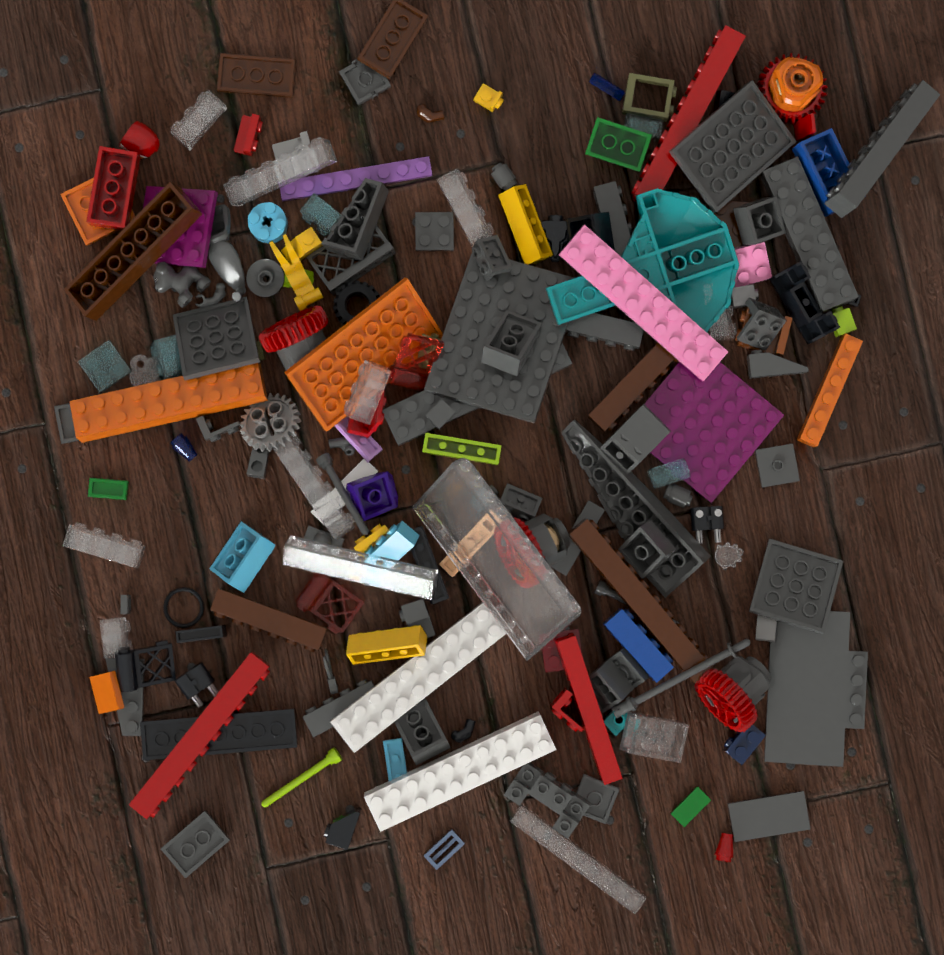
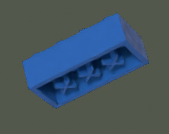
M831 128L799 142L792 148L795 157H799L825 217L835 213L824 204L828 199L827 193L832 187L838 185V178L849 170L847 168L849 162Z
M619 608L602 624L625 647L649 677L657 683L674 668L671 664L673 660L667 653H661L658 650L660 645L653 638H647L645 635L647 631L641 624L638 623L636 625L632 621L634 616L627 609L622 610Z

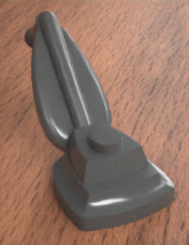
M223 204L215 207L208 255L211 264L219 276L236 290L232 294V299L239 301L242 295L246 293L245 276L239 255L234 246L229 243L231 215L229 208Z

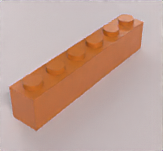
M846 333L841 336L797 437V441L813 448L818 447L863 343L862 340Z

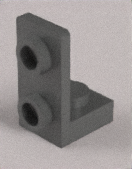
M204 416L196 418L204 439L211 442L221 439V435L228 432L230 435L239 431L238 427L241 425L240 421H237L212 432L211 430L214 428L209 418L206 419Z

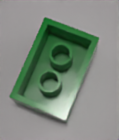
M597 117L585 154L640 172L652 135Z

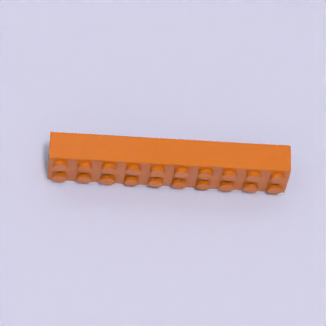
M255 363L189 380H184L183 376L69 402L76 438L83 443L268 401L261 364Z

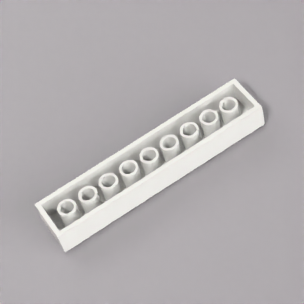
M485 602L480 603L426 646L424 656L411 657L334 717L330 723L355 753L508 632Z
M538 711L404 775L364 792V798L381 832L551 753L556 748Z

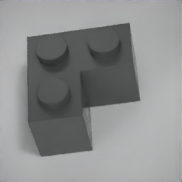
M424 598L401 606L402 610H399L402 622L406 621L408 627L421 625L427 638L436 635Z

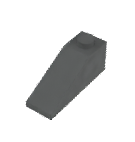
M763 350L751 351V354L746 356L749 379L809 372L808 367L771 353H763Z

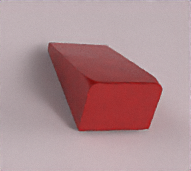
M814 113L794 123L796 141H804L812 137L816 132Z

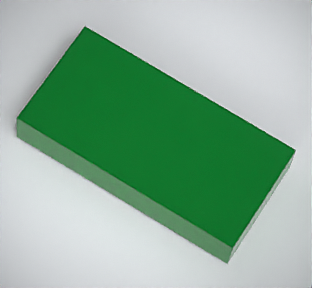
M89 478L88 497L127 500L129 481Z
M696 786L670 814L685 827L711 799Z

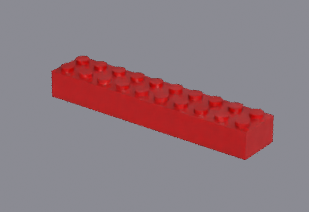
M725 25L723 30H718L712 42L715 46H710L703 59L705 64L701 62L694 75L696 81L692 79L685 92L688 96L682 97L676 109L678 114H673L667 126L670 128L669 131L665 129L658 142L661 145L660 148L656 146L649 159L652 163L646 164L640 176L643 178L642 181L638 180L631 192L634 195L632 199L634 202L637 203L636 195L657 188L663 190L677 165L669 151L698 126L746 37L744 34Z

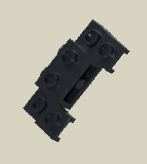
M800 261L769 278L808 345L836 331L840 326L837 318L831 311L825 314L821 312L804 283L811 276L808 273L807 267Z

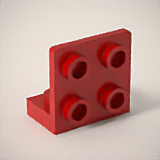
M564 687L550 704L553 708L551 711L559 719L564 717L567 720L566 724L573 731L579 730L582 732L584 730L583 727L561 709L562 707L566 708L573 700L571 698L573 694Z

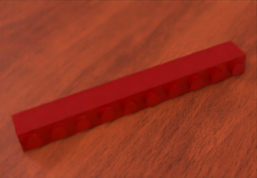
M253 651L247 656L130 802L129 806L146 820L150 816L154 818L161 809L158 807L161 802L164 801L166 803L173 794L171 792L173 787L181 785L185 779L183 777L187 770L189 772L192 771L197 764L195 761L199 755L203 757L209 750L207 746L211 740L215 742L222 732L219 731L223 725L228 726L233 720V712L236 709L240 711L245 705V697L248 694L252 696L257 690V682L260 679L264 681L269 675L270 671L268 669L270 665Z

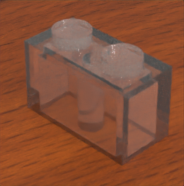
M126 617L100 620L104 659L115 657V652L120 647H130V649H133L131 639L128 640L130 623L129 620L126 621Z

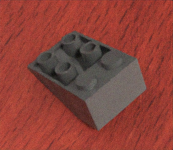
M643 404L603 443L600 449L628 475L671 430Z

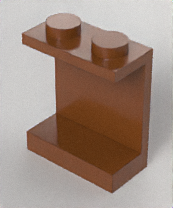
M748 307L745 311H741L739 321L742 322L741 329L736 331L735 340H737V336L752 316L749 313L750 309ZM784 316L787 321L765 351L763 350V352L780 357L784 355L792 317ZM737 340V346L761 350Z

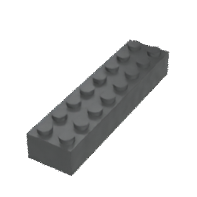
M924 80L918 84L914 83L908 90L906 89L900 95L899 99L901 100L899 103H895L889 110L891 114L879 123L878 126L880 128L878 131H874L868 138L870 142L859 150L858 158L853 159L847 166L849 170L846 174L843 173L838 178V185L832 187L827 193L828 199L824 204L841 218L856 209L940 94Z
M799 157L764 170L760 178L768 196H777L786 230L785 236L797 263L802 261L808 269L811 278L805 282L821 312L826 313L855 301L859 296Z

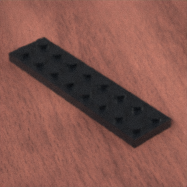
M295 708L232 714L233 720L228 726L223 725L219 730L222 732L215 742L213 740L207 745L209 750L204 755L297 748ZM198 717L140 722L143 761L166 759Z

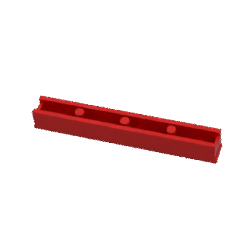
M570 633L568 636L556 638L554 640L600 779L604 785L621 780L623 778L576 636Z

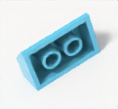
M241 521L209 569L226 583L244 593L268 556L272 553L276 544Z

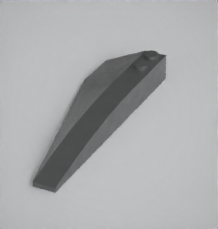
M574 419L561 433L572 453L577 456L582 470H585L589 477L588 481L591 486H594L597 491V496L612 523H615L620 537L626 541L640 526L652 521L677 549L654 573L647 576V579L666 598L711 557L710 554L632 472L626 475L600 449L603 444Z

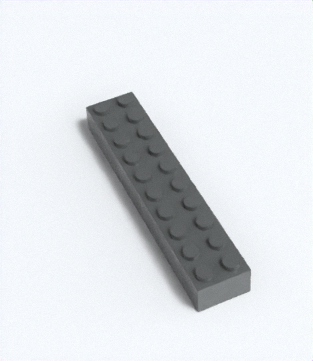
M563 343L561 344L552 374L572 365ZM424 390L383 409L382 412L397 445L400 446L437 429L425 415L441 399L455 411V414L445 424L480 409V407L432 394Z

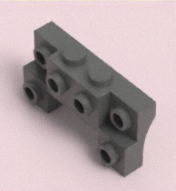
M531 762L523 765L504 796L519 806L527 794L560 815L552 828L568 839L591 803L572 791L573 788L567 783L557 781V777L548 771L544 772Z

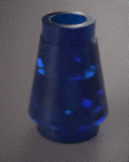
M182 433L170 442L173 446L172 449L189 462L198 455L187 436H184Z

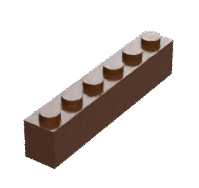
M657 343L587 417L603 432L607 429L611 431L618 424L615 420L620 415L624 417L631 410L629 406L633 401L637 404L644 397L642 392L646 388L650 390L657 383L655 380L659 374L664 376L670 370L668 365L672 361L677 362L678 360Z
M218 588L210 609L214 611V616L223 619L225 616L232 618L231 622L238 625H243V623L249 624L250 629L260 632L261 629L268 631V636L276 639L279 636L286 638L285 642L295 646L297 643L305 645L304 649L315 652V649L320 650L328 629L327 627Z

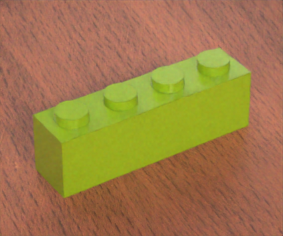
M425 433L422 453L498 465L502 445Z

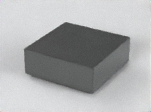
M121 595L120 614H130L131 596Z

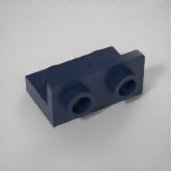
M752 725L745 732L737 731L733 738L729 737L724 744V751L743 765L766 735Z

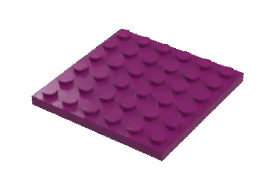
M679 362L644 404L671 430L650 454L709 503L715 500L784 416L783 413L721 362L704 381H701Z

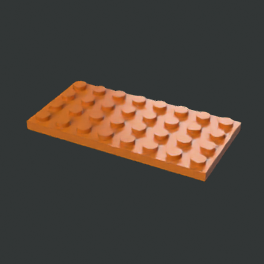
M404 277L284 373L319 424L327 432L417 360L422 334L431 336L432 333L438 334V338L441 341L443 333L409 279Z

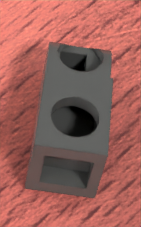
M252 448L246 473L248 477L265 480L269 456L267 448L263 452L259 448L257 450Z

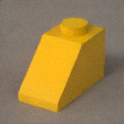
M312 227L290 241L300 261L323 246ZM285 246L281 250V252L283 253L289 264L292 265L287 248Z

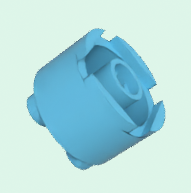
M272 202L258 204L251 210L248 215V226L258 241L268 244L271 241L277 243L283 239L282 235L287 232L288 220L278 205ZM266 220L271 221V222H270V223H271V226H270V227H268L267 225H265V221H266Z

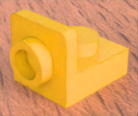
M483 83L473 101L493 112L495 108L499 109L504 101L502 99L503 92H497Z

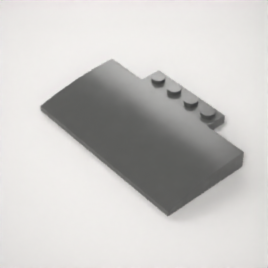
M830 611L824 634L777 621L775 642H770L768 672L770 673L771 681L770 688L767 690L764 762L843 767L845 728L864 729L868 661L867 651H849L850 612Z

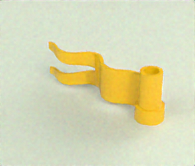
M284 234L282 236L292 265L285 259L273 241L269 242L296 294L294 301L301 312L307 309L308 305L322 299L323 295L319 288L314 289L287 235Z

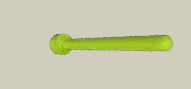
M333 747L325 755L326 758L264 799L261 805L268 807L329 764L339 763L342 761L341 755Z

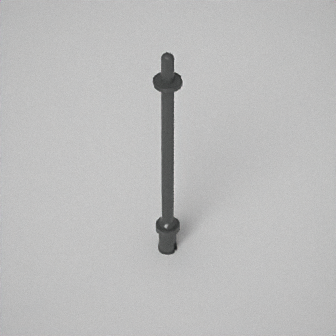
M744 639L733 646L728 642L727 649L635 698L627 697L624 702L612 707V711H615L613 714L616 718H619L630 711L634 712L642 702L731 655L736 659L738 657L736 652L748 647L751 643L750 640Z

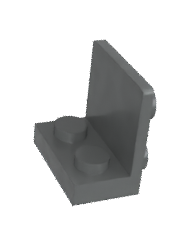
M749 297L745 304L750 309L749 313L752 316L737 336V340L765 351L787 320L777 308Z

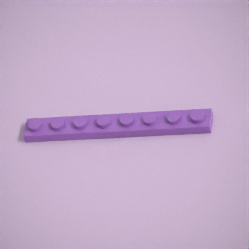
M428 156L279 181L282 201L358 189L365 178L379 181L383 184L431 177L432 170Z

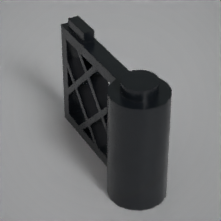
M168 640L156 641L154 646L132 650L130 647L118 648V651L115 652V661L120 691L132 692L141 687L174 681L176 675L172 643H168ZM167 648L168 655L163 661L156 657L161 649ZM147 652L151 657L144 665L139 661V654ZM154 658L161 662L155 672L148 668ZM166 666L170 669V676L162 678L158 674ZM147 669L153 675L149 681L142 682L141 675Z

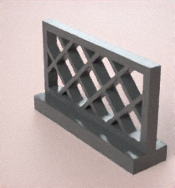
M377 225L374 231L376 230L378 234L373 232L363 261L340 254H332L324 246L306 257L333 296L336 295L337 291L341 290L340 287L346 286L348 282H355L396 254L394 248ZM373 237L381 238L384 242L380 247H371ZM318 255L325 256L324 265L315 264L313 259ZM329 257L339 258L337 268L327 266ZM341 260H352L351 266L347 269L340 268ZM326 269L336 271L335 277L330 281H327L325 278Z

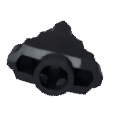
M550 215L548 216V221L540 222L553 253V256L549 258L551 262H559L561 257L558 254L563 250L564 245L569 242L567 222L564 221L563 216Z

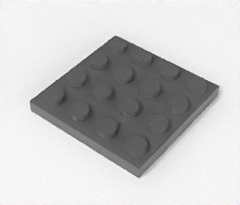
M243 297L239 301L231 300L173 314L184 380L260 362L247 297Z
M769 539L749 612L824 634L843 560Z

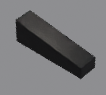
M226 625L175 631L177 643L227 637Z

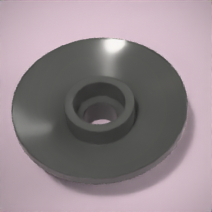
M258 260L248 269L246 276L247 285L254 294L260 297L273 296L280 291L284 284V272L281 266L273 260ZM265 276L270 277L268 282H264Z

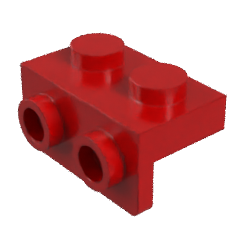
M260 115L242 116L234 147L235 153L252 157L253 151L257 150L259 140H256L257 135L261 133L263 127Z

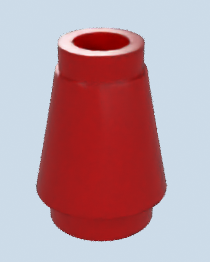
M721 833L714 854L716 855V860L731 862V858H734L732 834Z

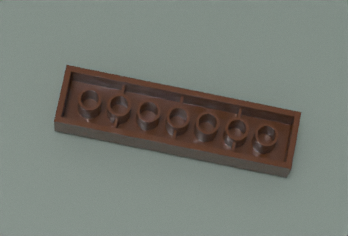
M169 182L66 286L64 291L85 317L97 321L203 213L181 187Z

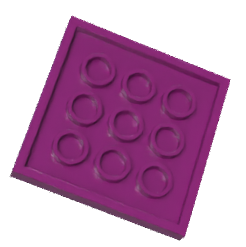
M146 186L143 208L164 187ZM181 188L203 214L170 246L155 264L166 262L168 265L206 268L218 192Z

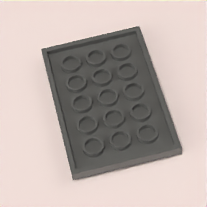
M752 80L676 144L669 153L713 213H715L797 141Z

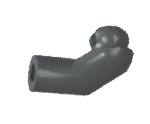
M345 437L328 439L330 449L340 447L348 456L353 455L356 450Z

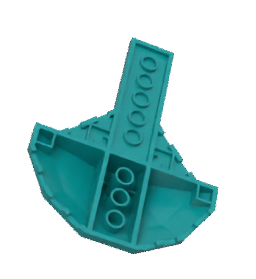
M658 188L636 195L640 219L621 257L708 333L711 326L717 322L720 315L731 304L736 273L739 269V262L727 224L716 217L710 209H707L695 197ZM583 276L546 288L557 325L615 306L613 302Z

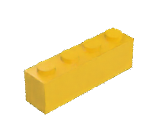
M526 184L513 186L499 194L501 205L524 264H537L553 256Z
M421 625L352 634L348 637L346 655L353 665L424 656L427 635Z

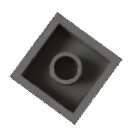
M777 196L763 197L733 208L742 245H756L786 233Z
M649 521L640 526L618 550L636 570L638 575L644 579L654 573L677 549L652 521Z

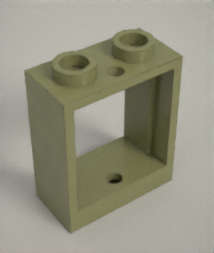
M629 73L622 114L667 122L668 117H672L674 105H671V99L676 96L677 87L674 86L675 80ZM635 82L668 87L664 112L631 107Z

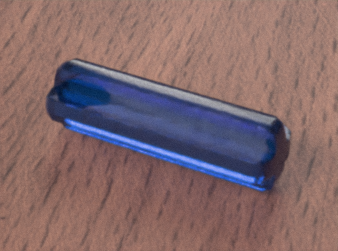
M596 73L590 78L591 84L615 99L621 100L625 91Z

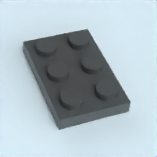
M205 810L166 843L161 850L186 878L230 841V838Z

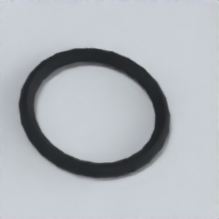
M186 587L177 588L166 597L163 606L164 614L172 625L188 628L198 623L201 619L204 603L201 596L195 590ZM181 591L192 593L200 603V611L197 618L188 624H180L172 620L167 609L170 598Z

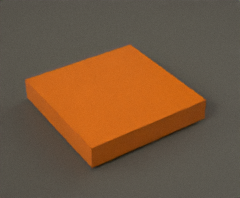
M115 671L89 677L99 714L124 708Z

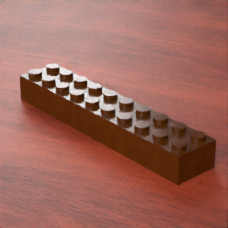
M583 519L568 532L573 542L683 672L709 658L705 653H700L697 650L699 645L693 639L685 636L687 631L680 623H675L672 620L674 618L673 614L668 609L660 606L662 602L656 594L648 592L647 589L650 587L643 579H637L635 576L636 570L630 564H625L622 561L624 556L620 551L611 548L610 544L612 542L605 534L600 535L597 531L599 527L593 520ZM712 666L689 677V680L696 683L704 672L713 669Z

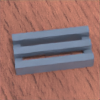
M451 829L424 854V857L437 870L465 842ZM452 835L454 838L431 858L430 855ZM457 840L458 844L436 864L434 861Z

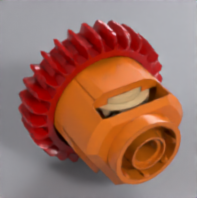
M792 53L787 58L783 54L781 61L776 57L774 59L775 64L770 61L768 63L769 68L766 66L763 68L766 74L761 73L759 75V78L762 80H759L757 85L762 86L759 87V90L779 118H784V124L789 119H791V124L793 125L796 119L799 120L811 113L816 115L815 110L820 111L821 106L819 104L823 105L825 100L822 98L827 96V93L823 92V90L828 88L827 85H823L827 78H823L822 74L824 71H821L819 65L813 64V59L807 61V56L800 59V54L793 58Z

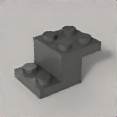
M625 647L605 660L589 675L601 714L621 702L635 687L649 678L644 669Z

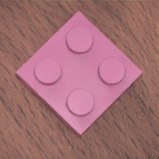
M765 242L734 248L739 262L735 287L753 284L772 277Z

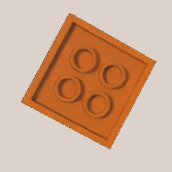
M94 178L60 194L86 246L118 231L90 226L86 222ZM133 209L131 212L130 222L136 217Z

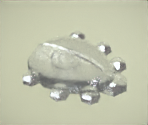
M727 542L723 546H716L715 560L723 570L730 566L734 568L736 567V562L742 561L740 556L743 555L744 551L738 548L737 544L730 546V543Z

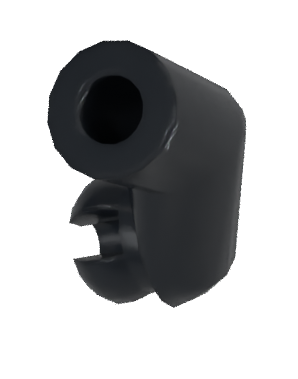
M467 718L464 729L460 731L454 730L451 733L452 740L461 743L472 736L476 721Z

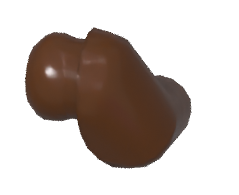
M424 104L417 107L418 117L426 123L444 120L442 110L431 112Z

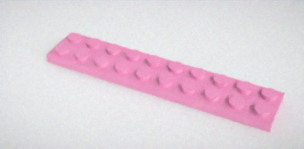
M586 225L579 229L558 254L701 381H704L728 353L724 347Z

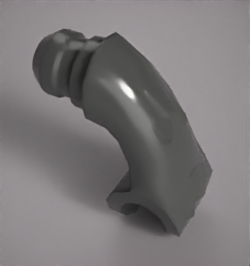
M217 283L216 290L210 298L198 294L196 298H202L203 303H196L195 305L202 308L220 302L226 296L225 284Z

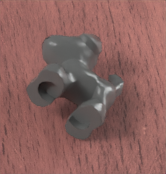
M166 262L158 263L153 274L155 290L159 293H164L174 288L179 293L177 302L182 308L192 301L193 295L189 288L193 282L197 283L196 288L200 293L205 291L211 283V280L200 273L197 267L183 266L181 271L176 273L172 266Z

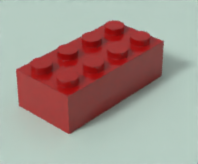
M99 146L86 220L90 226L122 231L130 223L141 160L138 152Z

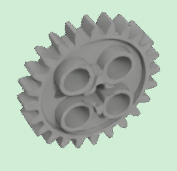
M269 393L268 401L249 405L250 409H244L246 415L241 416L243 422H240V432L245 442L255 450L259 448L263 452L267 448L271 452L272 447L279 450V445L281 444L285 447L286 440L292 442L290 436H296L297 434L294 430L300 429L297 423L301 422L299 418L301 414L291 398L288 399L286 395L281 397L277 393L273 397ZM267 409H268V415H269L270 418H271L270 421H269V418H268V416H267V414H266V410H267ZM270 425L272 426V428H273V430H274V436H273V434H272L273 432H272L271 428L269 427Z

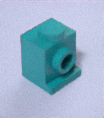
M611 711L603 719L604 723L617 736L632 721L630 718L631 712L621 716V723H616V717L613 714L615 711Z

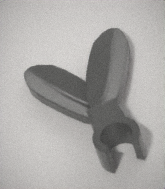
M325 649L323 661L328 675L327 681L330 693L336 694L338 693L336 678L333 676L328 651Z

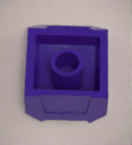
M388 471L363 477L346 485L347 493L363 521L398 507V493L393 476Z

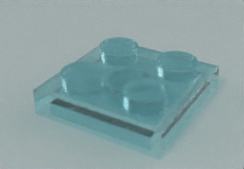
M108 340L78 361L99 393H102L132 372L111 340Z

